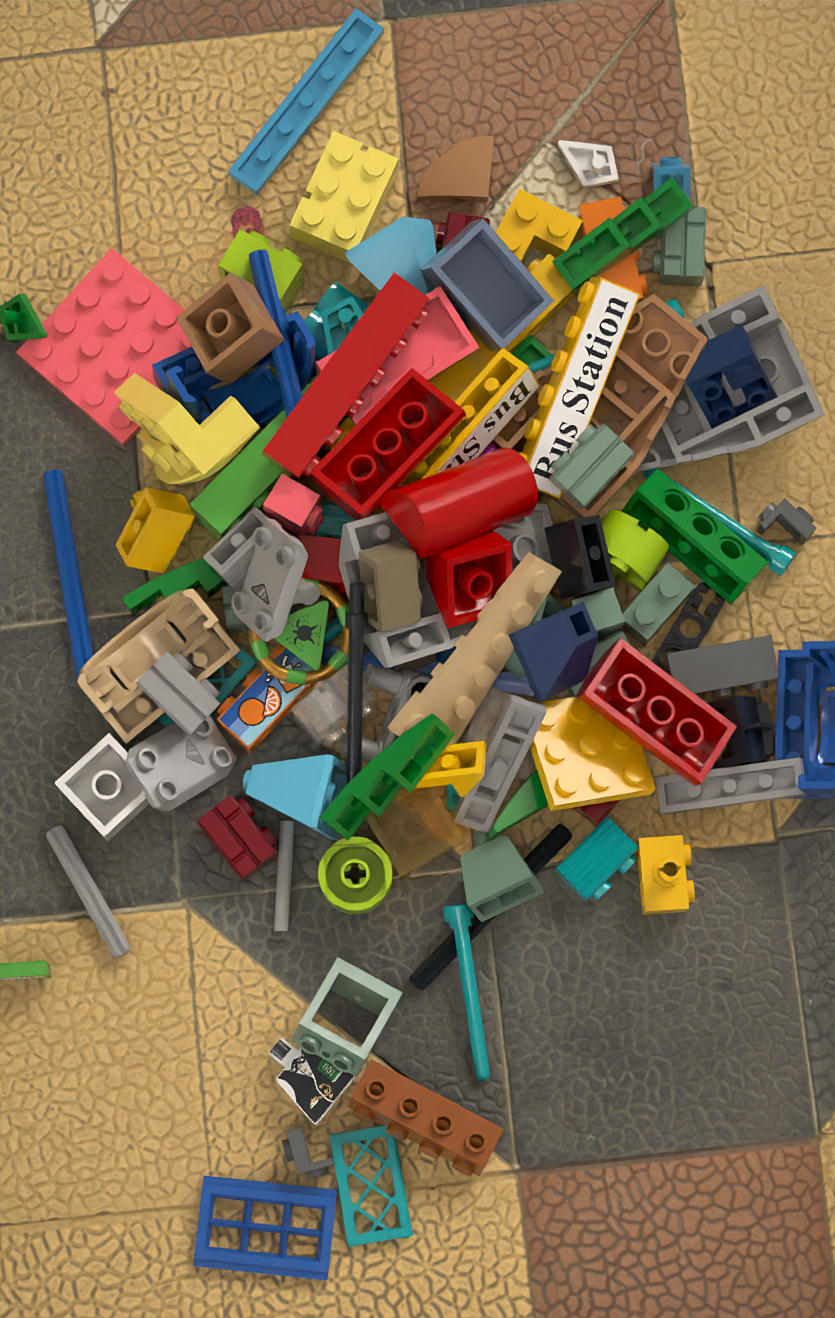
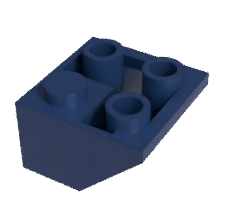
M742 324L710 339L686 378L687 385L712 429L778 397L757 351Z
M584 602L554 613L509 634L514 651L519 658L529 686L538 703L583 682L588 675L598 634Z

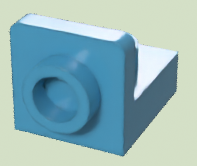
M661 157L660 163H651L653 192L673 177L690 199V167L687 163H681L680 157Z

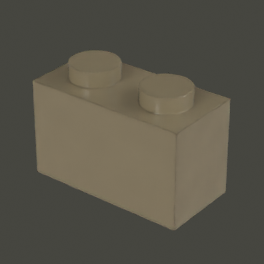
M399 541L358 552L361 582L365 583L364 611L368 613V623L383 633L421 621L420 607L423 604V598L418 585L420 562L416 552Z

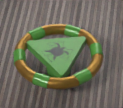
M304 579L306 582H313L320 589V596L324 600L289 613L283 633L274 638L314 670L303 671L287 669L281 666L270 656L265 641L249 628L250 645L256 660L269 674L286 683L309 685L324 681L339 672L348 661L349 629L345 628V612L349 611V604L338 591L318 580ZM330 602L335 608L342 625L343 635L338 650L327 664L320 667Z

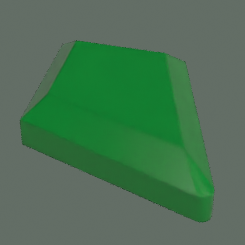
M18 294L0 305V324L3 325L6 340L47 338V333L26 294Z

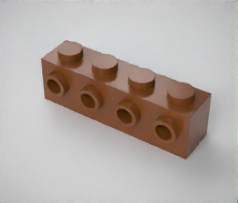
M372 1059L347 1106L353 1110V1115L367 1123L375 1121L386 1126L385 1131L392 1137L401 1141H405L407 1138L419 1144V1149L426 1155L433 1158L441 1156L453 1162L452 1167L455 1170L468 1176H472L473 1173L480 1176L504 1130Z

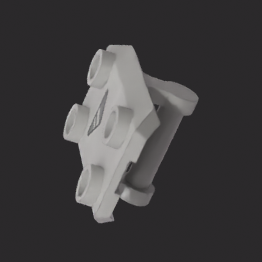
M265 518L263 527L256 528L253 532L252 539L256 548L241 592L234 593L231 600L234 614L265 642L283 633L292 605L296 603L312 605L320 596V589L313 582H306L301 578L308 559V553L303 544L296 537L290 536L285 532L276 520Z
M209 715L190 735H187L174 722L132 747L128 751L126 768L132 777L137 779L151 807L169 812L228 776L237 757Z

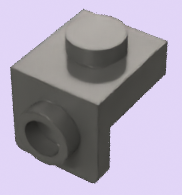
M786 499L778 506L772 502L758 516V519L762 522L757 532L761 535L777 521L801 545L816 530V527L812 524L814 522L812 516L802 507L796 509Z
M302 1127L287 1130L288 1139L282 1140L287 1162L295 1161L298 1175L306 1173L307 1180L328 1175V1167L335 1165L333 1157L311 1163Z

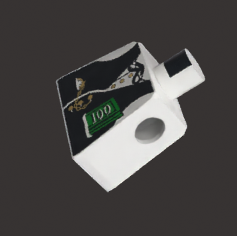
M283 1037L268 1054L284 1067L276 1081L316 1126L356 1078V1076L337 1070L332 1063L317 1055L308 1054L301 1048L297 1050Z

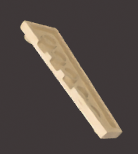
M528 552L498 589L495 597L477 615L478 623L468 635L460 636L454 644L457 649L444 665L439 663L430 673L433 676L431 681L420 694L417 691L413 694L389 724L388 729L400 736L430 714H434L455 733V736L448 745L456 744L514 650L509 634L530 624L562 571Z

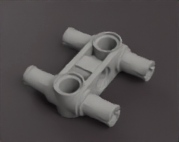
M371 663L368 664L363 676V683L392 693V699L378 739L372 741L362 738V761L369 763L399 737L388 729L389 724L412 697V687L418 682H424L426 687L433 677L427 676L420 671L404 669L397 672ZM344 733L339 745V753L347 755V733Z

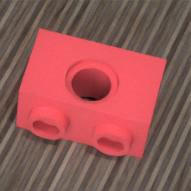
M281 474L263 504L265 515L269 519L276 520L285 532L298 539L299 535L311 534L314 536L324 520L321 496L284 474Z

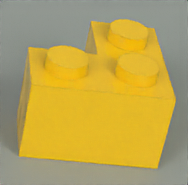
M519 188L495 233L524 265L532 248L547 255L550 253L554 258H557L576 243L581 234L583 220Z

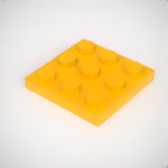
M577 697L538 703L545 706L546 715L530 745V749L550 811L651 795L656 787L641 745Z

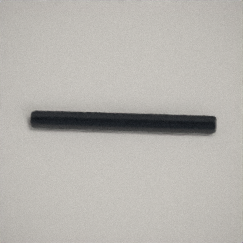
M558 824L524 858L534 875L572 839L573 835L564 825ZM474 914V918H471V926H468L470 942L495 916L481 922ZM454 931L410 975L409 980L417 989L424 990L456 958L457 949Z

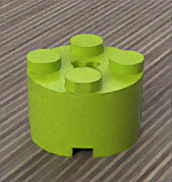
M611 509L602 518L601 522L615 582L621 577L630 587L642 592L666 555L669 545L650 527L647 532L637 525L639 520L621 511Z
M352 836L349 840L345 838L338 840L325 852L319 863L318 879L321 891L328 903L341 912L347 914L368 913L379 907L391 890L392 865L390 859L379 845L367 838ZM358 867L359 872L362 874L366 873V877L360 878V884H352L351 879H345V875L351 874V868Z

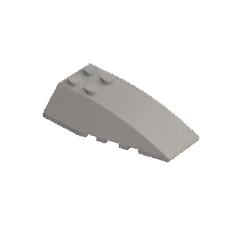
M764 285L699 316L691 325L705 335L709 341L742 324L757 351L778 397L712 429L687 382H685L636 473L758 448L825 416L813 383Z
M536 504L531 515L493 530L512 543V572L528 552L552 565L544 528L553 525L547 504ZM386 512L343 524L339 569L348 599L350 583L361 582L358 552L399 541L414 551ZM418 556L420 562L418 585L423 598V604L420 607L421 621L383 633L369 623L368 628L364 629V643L385 668L453 648L460 636L468 635L478 623L477 620L451 628L445 626L426 579L425 558L420 559Z

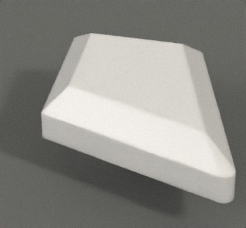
M559 140V149L584 189L619 181L612 146Z

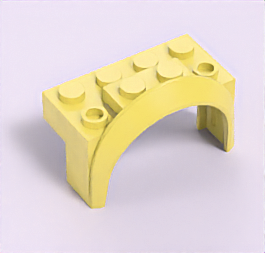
M136 373L114 392L122 401L118 408L130 421H135L142 428L140 433L136 435L144 444L140 450L155 465L156 476L166 484L194 483L211 476L225 466L260 429L258 424L232 396L199 425L180 402Z

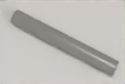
M280 821L274 915L275 932H288L295 826L293 821Z

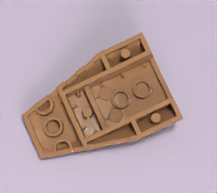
M654 293L635 306L589 423L594 428L600 424L607 425L635 455L585 508L577 507L564 492H562L560 499L551 497L564 509L580 518L597 515L637 472L682 390L687 376L708 341L705 335ZM551 365L543 371L540 369L533 374L540 387L492 440L499 448H511L522 453L527 441L524 437L526 427L532 418H536L540 408L538 404L540 391L545 384H549L554 372L551 370Z

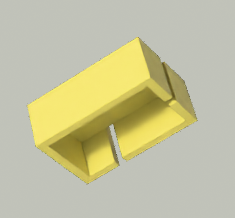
M333 131L306 188V198L302 197L290 222L291 238L351 263L347 259L345 252L368 239L398 175L399 159L370 146L367 152H364L363 143Z

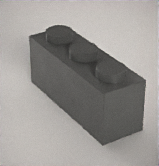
M772 635L657 655L659 667L698 697V693L711 691L712 697L734 694L733 686L745 684L747 691L768 688L767 680L779 678Z

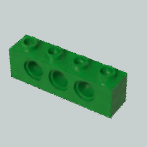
M659 469L636 489L621 510L623 513L639 520L637 525L646 532L650 527L668 543V551L731 605L751 585L768 563V561Z

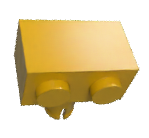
M145 487L144 490L137 491L132 495L135 500L130 499V505L134 510L115 545L126 566L164 574L171 560L175 558L184 535L190 530L195 515L183 495Z
M683 835L638 838L636 844L639 847L637 859L642 915L686 912L689 909V903L695 902L693 880H687L686 866H691L690 844L683 843Z

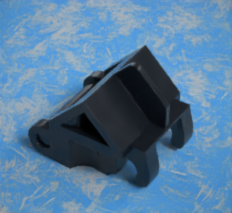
M734 696L707 703L737 726L726 744V750L722 752V760L715 761L710 770L767 762L766 758L775 756V743L772 731L775 728V724L771 723L768 703L757 704L756 697Z

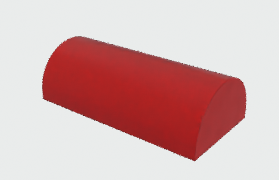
M411 368L310 473L327 496L355 520L370 517L381 506L380 503L383 495L398 488L466 418L465 410Z
M500 448L391 490L383 495L380 505L420 559H423L531 515L537 504L538 488L534 473L525 458L511 448Z
M622 638L618 639L602 655L583 681L577 693V698L693 786H698L703 782L737 728L735 724Z

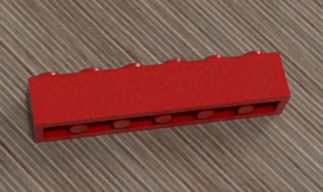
M394 272L263 449L262 455L296 480H298L302 473L309 477L310 471L321 461L316 454L323 444L331 447L343 431L338 424L345 414L351 418L355 415L365 401L359 395L367 385L374 388L387 371L381 365L389 355L396 359L407 344L408 340L403 337L411 325L418 329L430 311L425 306L430 298Z

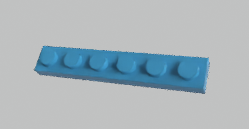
M355 8L229 169V176L257 196L382 37L384 28Z

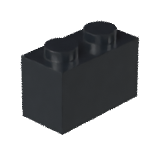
M600 515L573 519L544 528L552 565L562 571L556 580L560 599L586 595L616 587Z

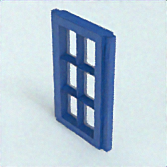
M204 1176L193 1266L328 1280L337 1190ZM215 1198L245 1201L243 1222L213 1218ZM253 1202L284 1205L282 1225L251 1223ZM292 1206L322 1209L320 1230L290 1227ZM211 1227L242 1229L239 1250L209 1247ZM250 1230L281 1233L278 1254L247 1251ZM289 1234L319 1237L317 1257L286 1255Z

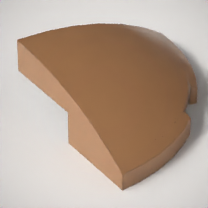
M480 136L459 141L451 145V148L438 159L435 158L423 174L418 188L417 199L452 203V198L488 202L494 136Z

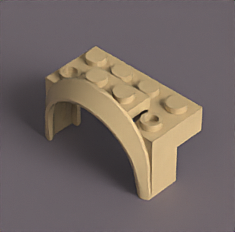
M193 588L176 591L147 610L106 643L80 669L77 680L80 689L125 744L165 713L150 697L138 688L136 683L166 652L172 656L177 652L181 653L193 666L189 673L198 682L203 678H208L240 652V649L218 624V618ZM167 621L173 622L186 638V644ZM110 668L118 676V678L122 681V683L127 687L128 690L123 689L121 687V685L110 673Z

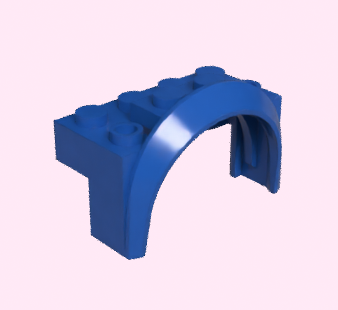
M281 306L302 391L309 379L316 376V340L298 311L287 315ZM192 347L152 364L153 377L159 389L180 402L199 425L230 396L240 403L258 426L274 419L284 409L278 381L269 366L274 367L271 351L251 367L260 366L256 370L231 384L215 389L209 388L222 382V380L206 373Z
M835 641L803 642L802 650L778 651L779 678L777 681L775 761L798 757L803 759L804 774L798 776V789L807 793V795L784 799H835V766H824L835 765V691L825 690L827 687H835ZM819 698H820V700H821V739H820V749H819V755H818V754H817V726H818V701H819Z

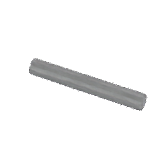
M61 825L49 830L46 833V838L112 956L119 958L127 954L131 950V946L66 830Z

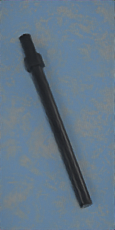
M362 582L350 583L349 611L345 612V628L349 629L346 785L362 770L364 629L368 628V613L364 611L365 583Z

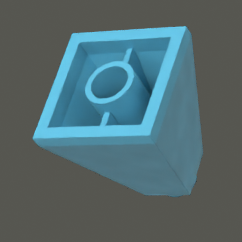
M401 217L345 252L347 259L380 291L394 272L424 295L435 289L434 285L420 271L437 254L433 225L430 220Z
M320 755L252 765V769L246 771L242 787L247 795L325 837L337 840L338 833L322 821L320 816L346 786L347 765L332 755Z

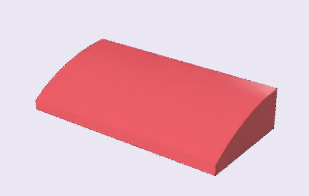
M441 286L426 294L430 298L425 306L430 311L418 329L411 325L403 337L408 342L396 359L389 355L381 365L387 371L374 388L367 385L359 395L365 401L352 418L349 416L354 425L411 368L429 380L479 349L476 341ZM336 351L316 362L315 367L319 373Z

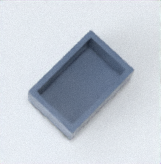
M483 218L471 221L420 269L435 288L442 287L457 313L490 351L505 348L554 302L553 298Z

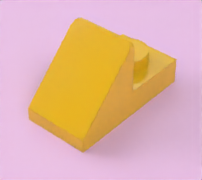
M476 741L447 745L417 784L416 788L452 784L460 797H465L484 777L486 742Z

